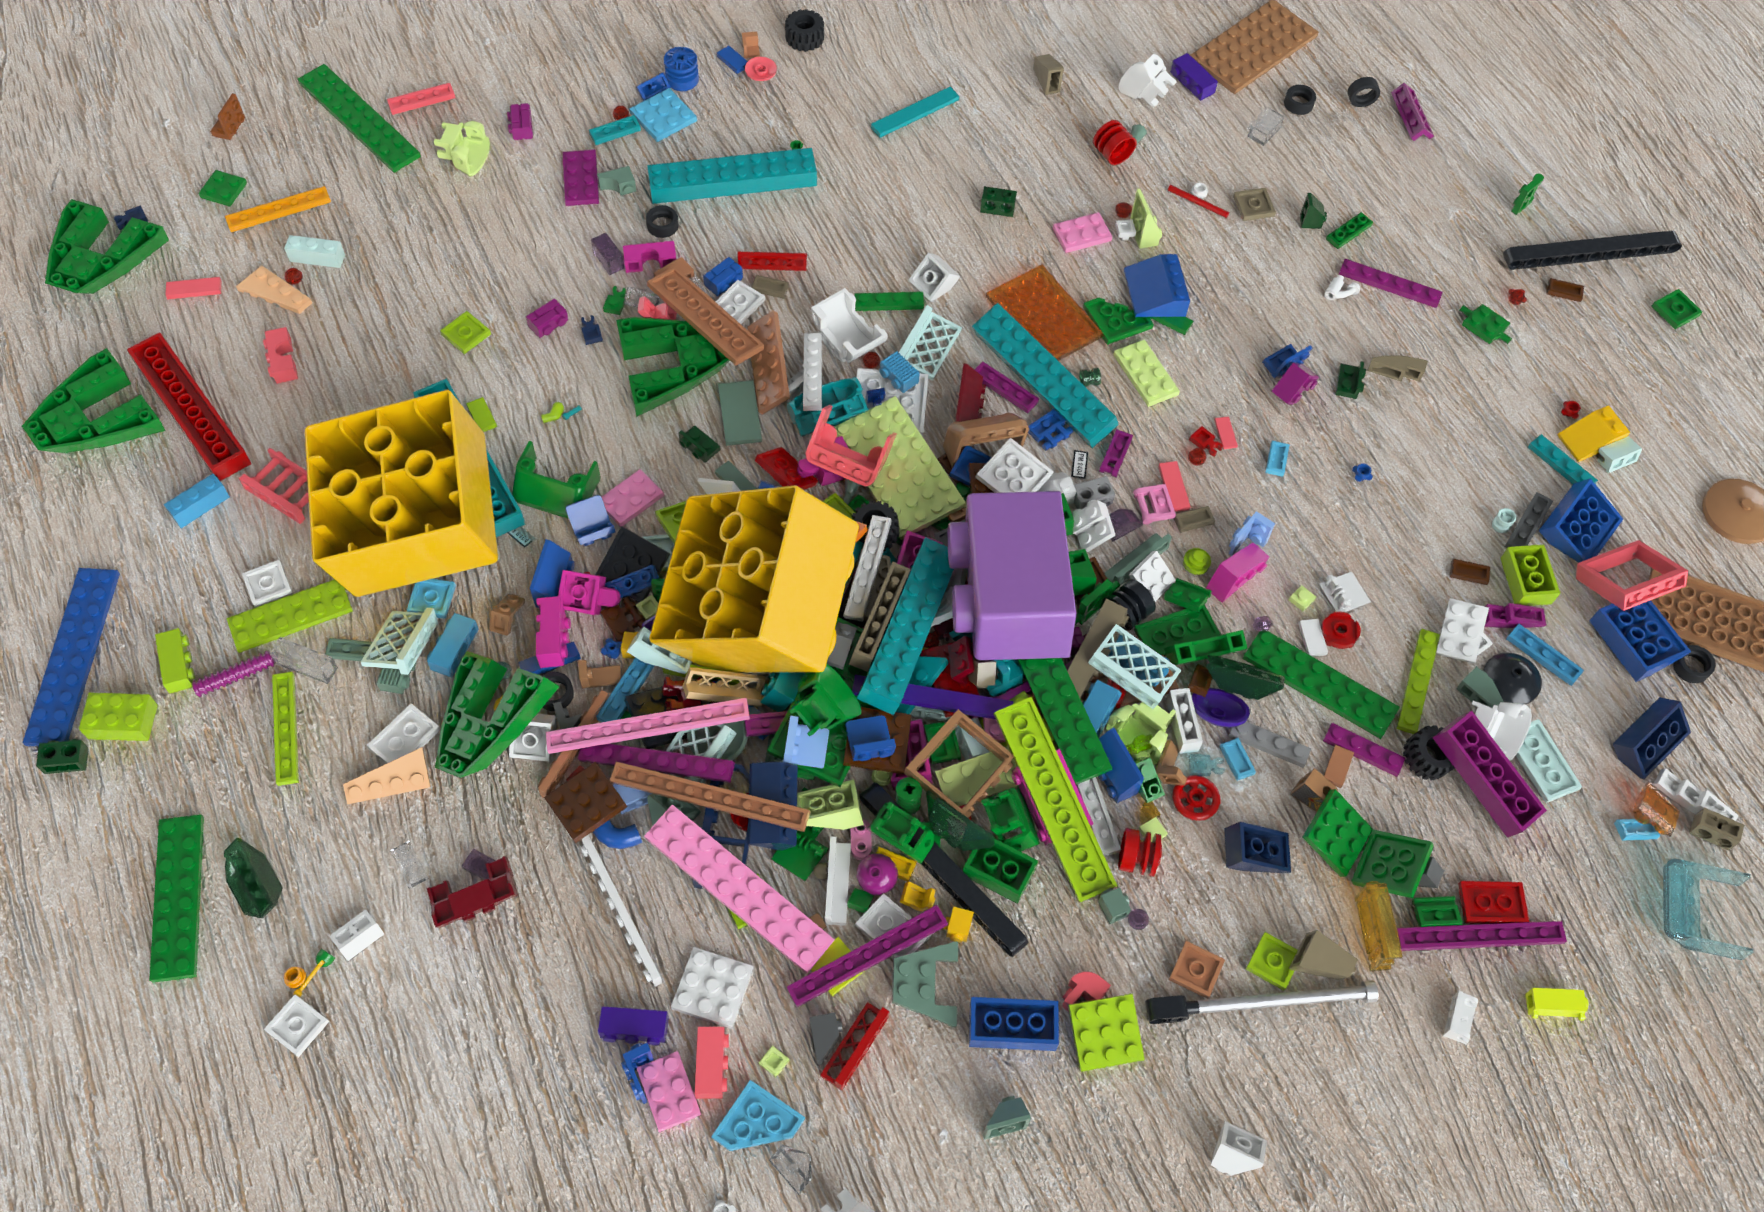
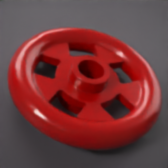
M1198 775L1186 776L1185 786L1189 785L1192 789L1186 793L1183 790L1184 785L1174 786L1172 800L1175 808L1181 815L1190 820L1202 821L1209 819L1220 807L1221 799L1217 787L1205 777ZM1199 784L1207 788L1206 792H1204L1200 788H1197ZM1193 797H1198L1199 801H1195ZM1207 797L1212 798L1211 805L1205 804ZM1186 798L1189 805L1184 806L1181 799ZM1194 808H1202V812H1194Z

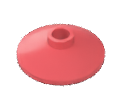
M767 57L752 58L745 65L747 76L756 81L769 80L777 72L775 62Z

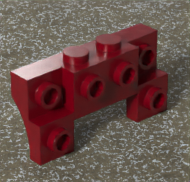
M507 856L485 864L489 879L454 893L447 880L436 886L426 888L431 903V916L435 928L444 927L458 920H463L464 922L471 921L476 918V914L481 912L483 914L490 913L496 910L495 906L500 905L501 902L518 896L512 878L514 875Z

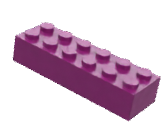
M1473 711L1457 717L1433 737L1507 838L1525 831L1547 811Z

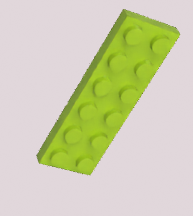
M334 579L226 619L238 653L348 614L353 612L345 588Z

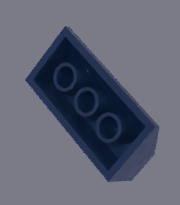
M1659 697L1613 743L1618 759L1641 779H1645L1691 733L1681 701Z
M784 762L751 763L749 795L797 807L798 765ZM748 818V845L783 851L797 846V830Z

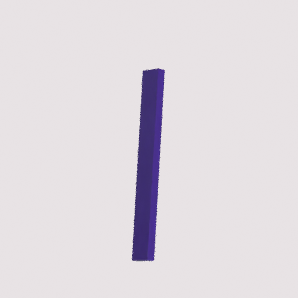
M855 675L852 689L855 696H858L866 676ZM908 684L901 704L956 712L959 709L967 715L996 719L994 712L1013 705V701Z

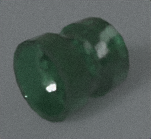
M1099 368L1080 370V382L1085 387L1091 384L1094 386L1100 385L1101 373Z

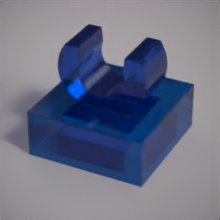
M879 388L866 391V402L873 403V407L882 405L881 401H884L886 395L885 389Z

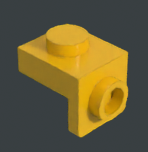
M906 882L900 903L920 912L925 911L933 906L936 889L929 888L926 890L916 884Z

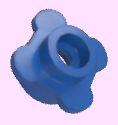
M1359 464L1352 468V471L1355 472L1356 481L1372 480L1373 475L1369 465Z
M612 638L606 639V644L601 649L602 655L613 659L618 658L621 653L622 642L613 641Z

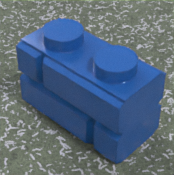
M728 257L703 275L704 285L713 294L719 296L725 293L737 280H742L743 268L738 263H735L732 258Z

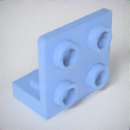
M1257 511L1252 517L1249 515L1245 519L1242 529L1238 528L1232 537L1234 539L1229 544L1231 548L1229 555L1232 556L1247 538L1251 539L1253 543L1264 547L1269 540L1275 523Z
M790 716L783 762L824 768L829 730L827 728H819L809 737L807 733L810 729L807 725L798 724L799 717Z

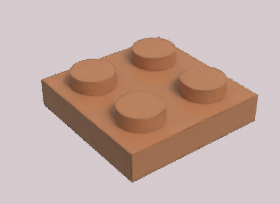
M1185 941L1169 980L1209 999L1225 959Z

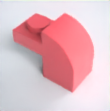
M645 296L639 298L638 313L643 318L676 320L677 313L668 304L662 303L655 306Z
M1078 973L1070 979L1068 986L1071 988L1062 997L1064 999L1062 1007L1069 1012L1068 1005L1076 1003L1081 996L1087 1001L1102 999L1109 991L1111 985L1095 973Z

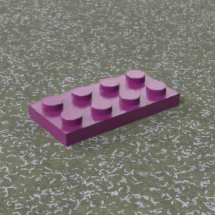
M596 149L563 152L566 206L599 204Z

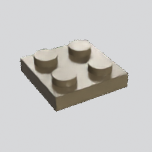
M1266 188L1234 192L1233 198L1243 221L1275 217L1276 211Z

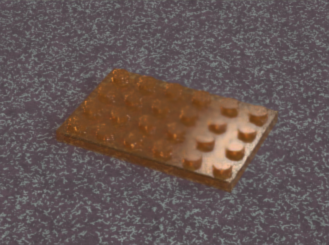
M1042 264L986 292V298L993 306L999 303L1058 361L1103 336V332Z

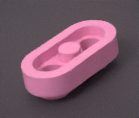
M863 819L864 825H861L864 827V830L860 831L857 827L850 828L851 854L857 860H863L866 856L871 855L872 852L871 832L867 830L870 824L865 819ZM863 845L865 849L859 850L858 846Z

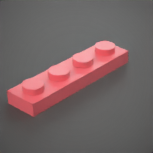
M446 83L389 98L387 102L392 115L454 99L455 94L451 84Z

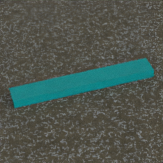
M950 86L872 123L871 129L881 138L958 101L959 95Z

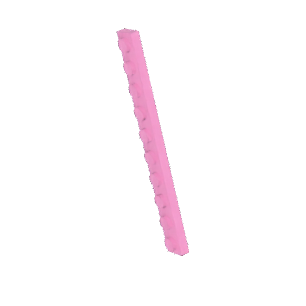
M747 698L549 731L546 732L547 751L551 754L749 720Z

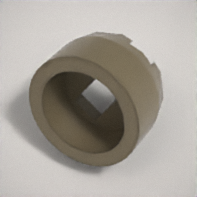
M819 863L814 867L813 873L816 878L827 880L828 863Z

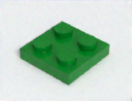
M215 170L198 194L202 199L231 207L246 186L247 181L245 178Z
M1680 289L1655 301L1651 306L1675 330L1696 319L1703 312Z

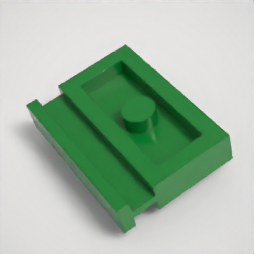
M1177 578L1176 582L1164 594V600L1199 613L1207 599L1211 597V590Z
M944 722L924 726L927 743L945 725ZM955 729L930 756L932 764L950 762L955 759L961 760Z
M1455 896L1422 897L1412 900L1419 927L1459 926L1463 924L1458 906L1455 903Z

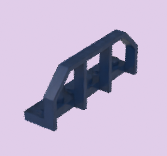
M735 764L733 771L740 772L749 784V773L741 764ZM715 780L710 781V785L716 787L724 786L725 783ZM706 807L702 830L719 844L744 847L742 863L746 865L750 846L748 845V827L745 840L715 836L713 825L718 822L719 811ZM692 878L694 888L702 889V886Z

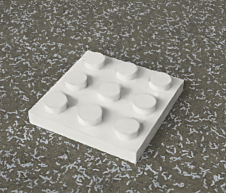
M1010 438L977 473L976 478L995 493L1037 492L1052 476L1054 471Z
M693 947L671 1009L733 1029L753 974L754 966Z

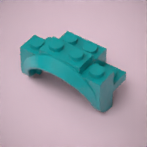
M857 377L841 379L822 385V408L828 405L833 406L827 420L828 424L835 427L869 410L862 395L863 388ZM802 393L787 403L788 413L793 424H796L801 437L814 432L821 411H803Z
M952 631L949 633L954 641L967 636L971 638V643H973L972 632L956 633ZM1017 659L994 660L996 661V669L999 673L997 674L998 679L995 680V685H988L986 688L991 696L1002 695L1007 690L1023 684L1024 673Z

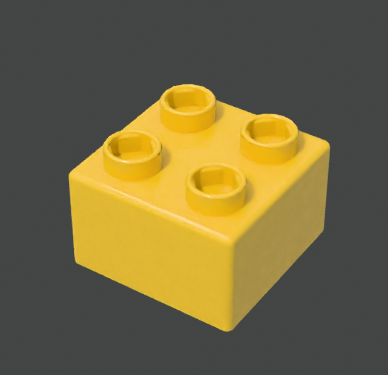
M444 390L311 424L305 428L312 559L353 596L369 595L497 562L498 551L485 435L451 391Z
M796 485L688 497L652 626L650 642L700 666L728 672L824 671L828 657L836 644L837 634L835 626L845 584L854 568L853 551L859 529L858 523Z

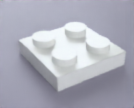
M1152 551L1129 574L1131 579L1142 583L1149 590L1154 601L1176 581L1157 551Z
M280 560L242 573L254 607L292 594Z
M294 995L264 1030L299 1057L329 1021L297 995Z

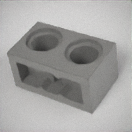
M1107 476L1074 485L1076 489L1074 504L1077 509L1087 507V503L1091 500H1099L1105 503L1106 506L1113 504L1115 492Z

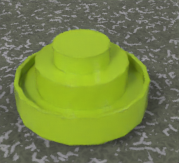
M1200 548L1188 550L1183 558L1184 568L1194 575L1206 573L1211 565L1209 553Z

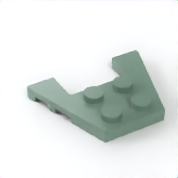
M951 942L894 958L892 1003L913 1012L921 1013L933 1020L948 1024L950 1027H956L957 1006L935 1004L936 961L955 963L958 961V942Z

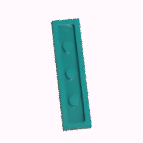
M1542 434L1529 444L1528 448L1570 483L1574 484L1590 478L1595 484L1598 481Z

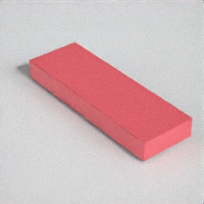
M220 277L166 282L165 296L168 300L221 294L222 280Z
M1177 461L1159 463L1158 468L1163 484H1166L1174 511L1190 510L1191 506Z

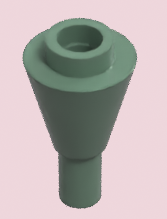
M1141 124L1133 125L1131 134L1136 139L1137 144L1147 134V130Z
M845 478V496L843 501L848 505L860 484Z

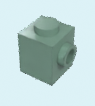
M1120 887L1115 890L1109 888L1101 893L1102 895L1098 903L1109 924L1129 916L1131 911L1129 898L1126 893H1122Z

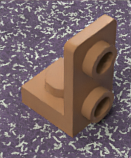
M507 594L491 610L490 631L508 636L511 633L512 616L525 603V599L515 594Z
M586 660L578 661L579 679L582 689L617 685L621 680V668L619 665L592 668L588 667Z
M1167 740L1163 748L1159 764L1156 766V773L1163 784L1185 786L1187 778L1180 768L1174 766L1179 752L1172 740Z

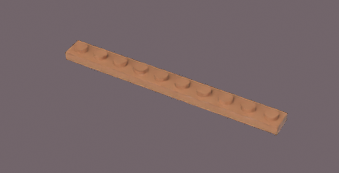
M620 762L615 763L610 782L613 784L805 832L810 816L808 809Z

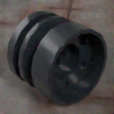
M1133 579L1122 585L1119 591L1117 590L1105 598V600L1108 599L1128 609L1127 616L1129 619L1125 627L1121 626L1126 631L1133 629L1135 625L1141 622V619L1147 618L1156 609L1155 601L1149 590L1142 583Z

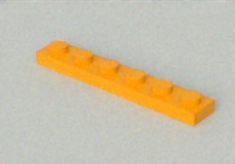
M323 186L229 214L225 218L230 232H234L330 203L331 200L326 187Z

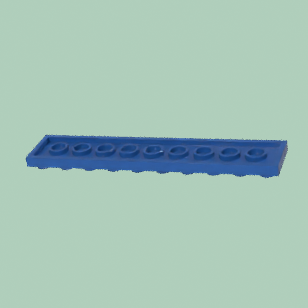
M78 569L22 742L25 746L39 747V743L69 740L120 576L118 570Z

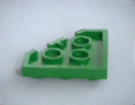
M1096 298L1083 304L1084 310L1107 345L1153 329L1154 324L1149 317H1135L1134 310L1128 309L1129 306L1116 302L1114 305L1105 302L1106 299Z

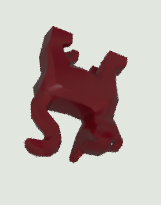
M700 676V677H699L698 679H696L695 681H698V680L702 679L703 677ZM665 677L662 686L663 696H678L679 700L666 699V711L701 706L702 701L686 698L683 689L685 679L672 681L670 677ZM710 701L709 704L719 703V702Z

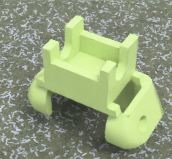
M468 121L464 125L463 123L456 125L442 122V128L445 131L440 140L434 139L436 146L445 149L437 150L438 158L452 160L455 168L468 176L475 175L484 165L490 151V141L485 134L483 124L477 121ZM462 128H465L467 137H463Z
M1143 702L1139 705L1135 703L1132 706L1128 704L1116 710L1109 717L1106 731L1115 728L1131 757L1134 759L1151 757L1153 765H1156L1168 737L1166 730L1172 723V717L1176 711L1173 709L1170 713H1167L1158 705L1152 709Z

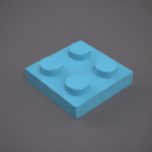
M429 579L415 583L407 612L424 613L426 608H434L437 618L446 619L456 588L455 582Z

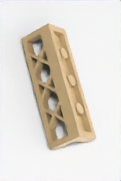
M689 667L683 683V689L688 699L725 702L747 698L748 705L762 707V703H760L762 699L761 690L765 677ZM693 674L703 677L698 681H691ZM714 677L722 679L717 683H710L709 681ZM733 679L740 681V683L734 686L728 684ZM752 681L758 682L756 688L747 687V684Z

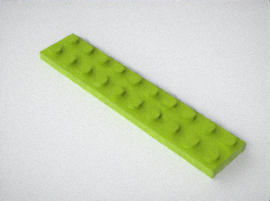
M1032 697L994 712L997 723L1014 756L1015 763L1021 772L1078 903L1101 894L1109 888L1116 887L1117 883Z

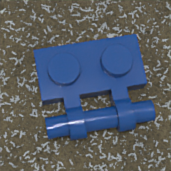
M1053 409L1028 426V433L1037 442L1044 439L1046 442L1042 444V448L1047 451L1049 448L1053 449L1056 447L1057 443L1061 440L1069 438V435L1073 433V429L1070 426L1065 429L1063 426L1066 420ZM1056 431L1058 434L1052 437L1050 434Z

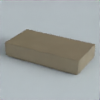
M756 275L751 288L761 294L784 299L789 288V282Z
M1209 506L1178 513L1174 518L1180 533L1215 523Z

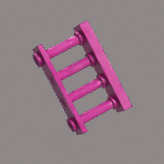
M1058 749L1056 752L1091 826L1093 821L1060 749ZM1016 767L1012 770L1013 782L1019 786L1038 828L1037 835L1039 840L1048 845L1052 843L1021 772Z

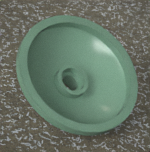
M744 720L724 724L737 734L721 759L733 761L743 752L748 739L745 734ZM717 725L708 727L710 737L717 735L721 728ZM705 728L695 730L696 740L706 738ZM687 732L688 742L693 741L691 732ZM707 742L697 744L698 753L701 754L707 751ZM694 745L689 746L691 751L695 755Z

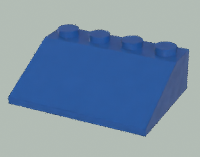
M1160 254L1124 267V274L1135 317H1186L1190 298L1177 254Z
M1590 478L1572 485L1539 532L1550 545L1579 563L1600 553L1623 518Z
M1651 600L1625 611L1614 604H1610L1599 609L1589 620L1635 682L1655 674L1691 652Z

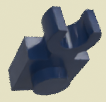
M141 205L124 211V216L118 215L114 217L119 230L124 229L132 217L148 222Z
M590 315L591 320L589 322H586L584 317H581L583 326L581 330L586 345L603 341L599 324H595L593 315Z

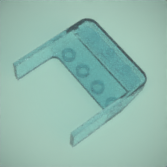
M1680 859L1669 860L1663 867L1664 932L1666 935L1686 949L1743 960L1754 953L1752 948L1701 938L1700 879L1740 886L1751 878V874Z

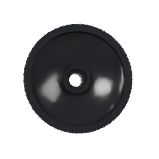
M1497 654L1490 658L1484 666L1483 671L1493 680L1503 701L1506 703L1529 704L1536 699L1541 691L1542 679L1538 669L1530 660L1519 654Z

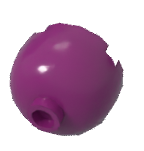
M874 853L866 856L860 862L857 868V880L865 892L881 896L895 887L898 881V869L890 857Z

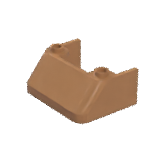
M1013 413L953 422L947 429L943 447L953 469L959 458L961 447L1012 438L1023 447L1029 427L1026 420Z

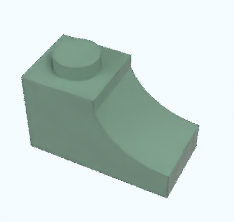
M629 166L597 174L600 190H614L620 193V196L637 192L635 179Z

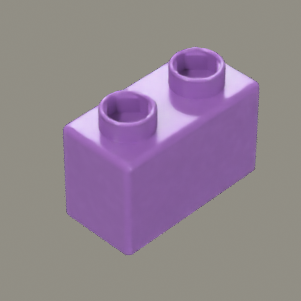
M1061 492L969 494L966 501L965 522H950L948 524L949 567L951 569L967 568L968 585L953 586L952 613L954 631L956 633L972 632L973 653L977 660L1069 658L1076 620V607Z

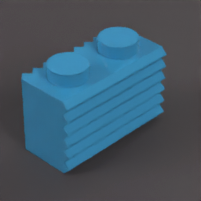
M898 351L880 362V374L882 377L888 378L895 389H899L902 393H905V391L919 383V371L905 360Z

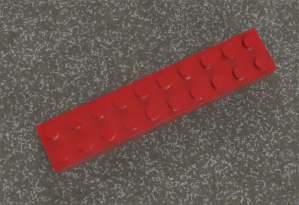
M160 332L127 349L140 372L208 469L219 481L252 464L245 450Z

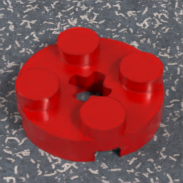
M1333 612L1326 617L1321 624L1326 645L1338 649L1352 648L1361 634V628L1357 620L1355 622L1351 618L1352 616L1345 612ZM1338 627H1341L1345 632L1339 633L1337 631Z

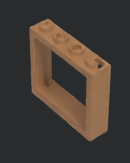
M958 709L910 762L904 774L916 779L924 791L961 821L964 817H970L975 810L973 806L977 802L982 803L981 800L987 797L988 793L986 791L990 787L993 789L1001 780L999 776L1003 772L1006 774L1014 765L1011 763L1014 756ZM958 725L1002 761L1000 766L962 809L917 772Z

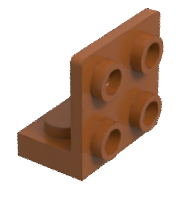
M231 94L219 112L218 120L210 131L212 136L231 140L241 123L244 122L245 115L236 94Z

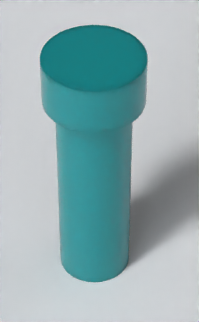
M578 405L567 413H563V419H569V417L581 411L582 408Z

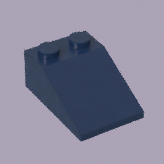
M1238 822L1224 828L1226 868L1247 872L1291 873L1289 833L1244 822Z

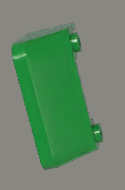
M529 441L516 465L512 489L515 501L519 504L569 519L565 510L567 505L592 497L601 479L598 462H593L587 475L573 474L565 483L534 473L537 457L533 442Z

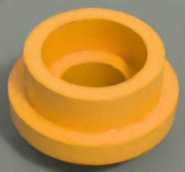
M291 967L284 974V982L289 988L301 986L306 979V972L301 967Z

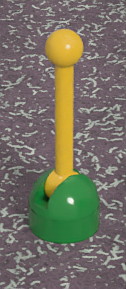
M321 948L316 955V967L300 988L293 992V995L301 997L302 991L320 967L329 966L335 960V957Z

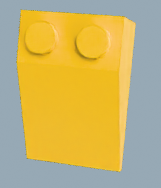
M1608 405L1593 411L1559 432L1557 436L1577 462L1599 454V448L1626 438L1630 431Z

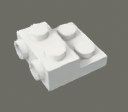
M1091 500L1087 503V507L1076 509L1072 512L1074 518L1073 534L1077 535L1081 549H1086V552L1116 536L1105 503L1099 500Z

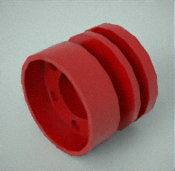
M1111 120L1101 126L1093 138V145L1110 164L1118 165L1132 155L1137 141L1122 126L1120 121Z
M1125 828L1120 846L1118 870L1132 873L1136 864H1138L1141 875H1144L1148 866V876L1154 877L1162 856L1161 834L1155 833L1151 842V832H1146L1144 839L1140 840V830Z

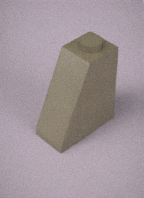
M1050 54L1036 56L1034 58L1033 70L1044 94L1059 93L1064 67Z
M1315 930L1306 933L1289 969L1341 980L1349 978L1354 974L1358 959L1320 931Z

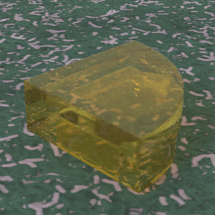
M1153 801L1149 803L1144 802L1141 807L1139 817L1142 825L1155 817L1159 818L1161 815Z

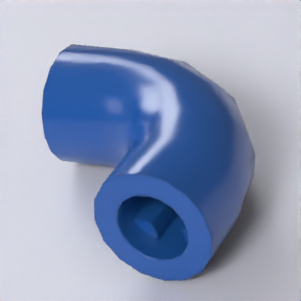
M608 820L593 831L598 841L609 848L625 849L642 843L635 824L620 829L614 827L611 820Z

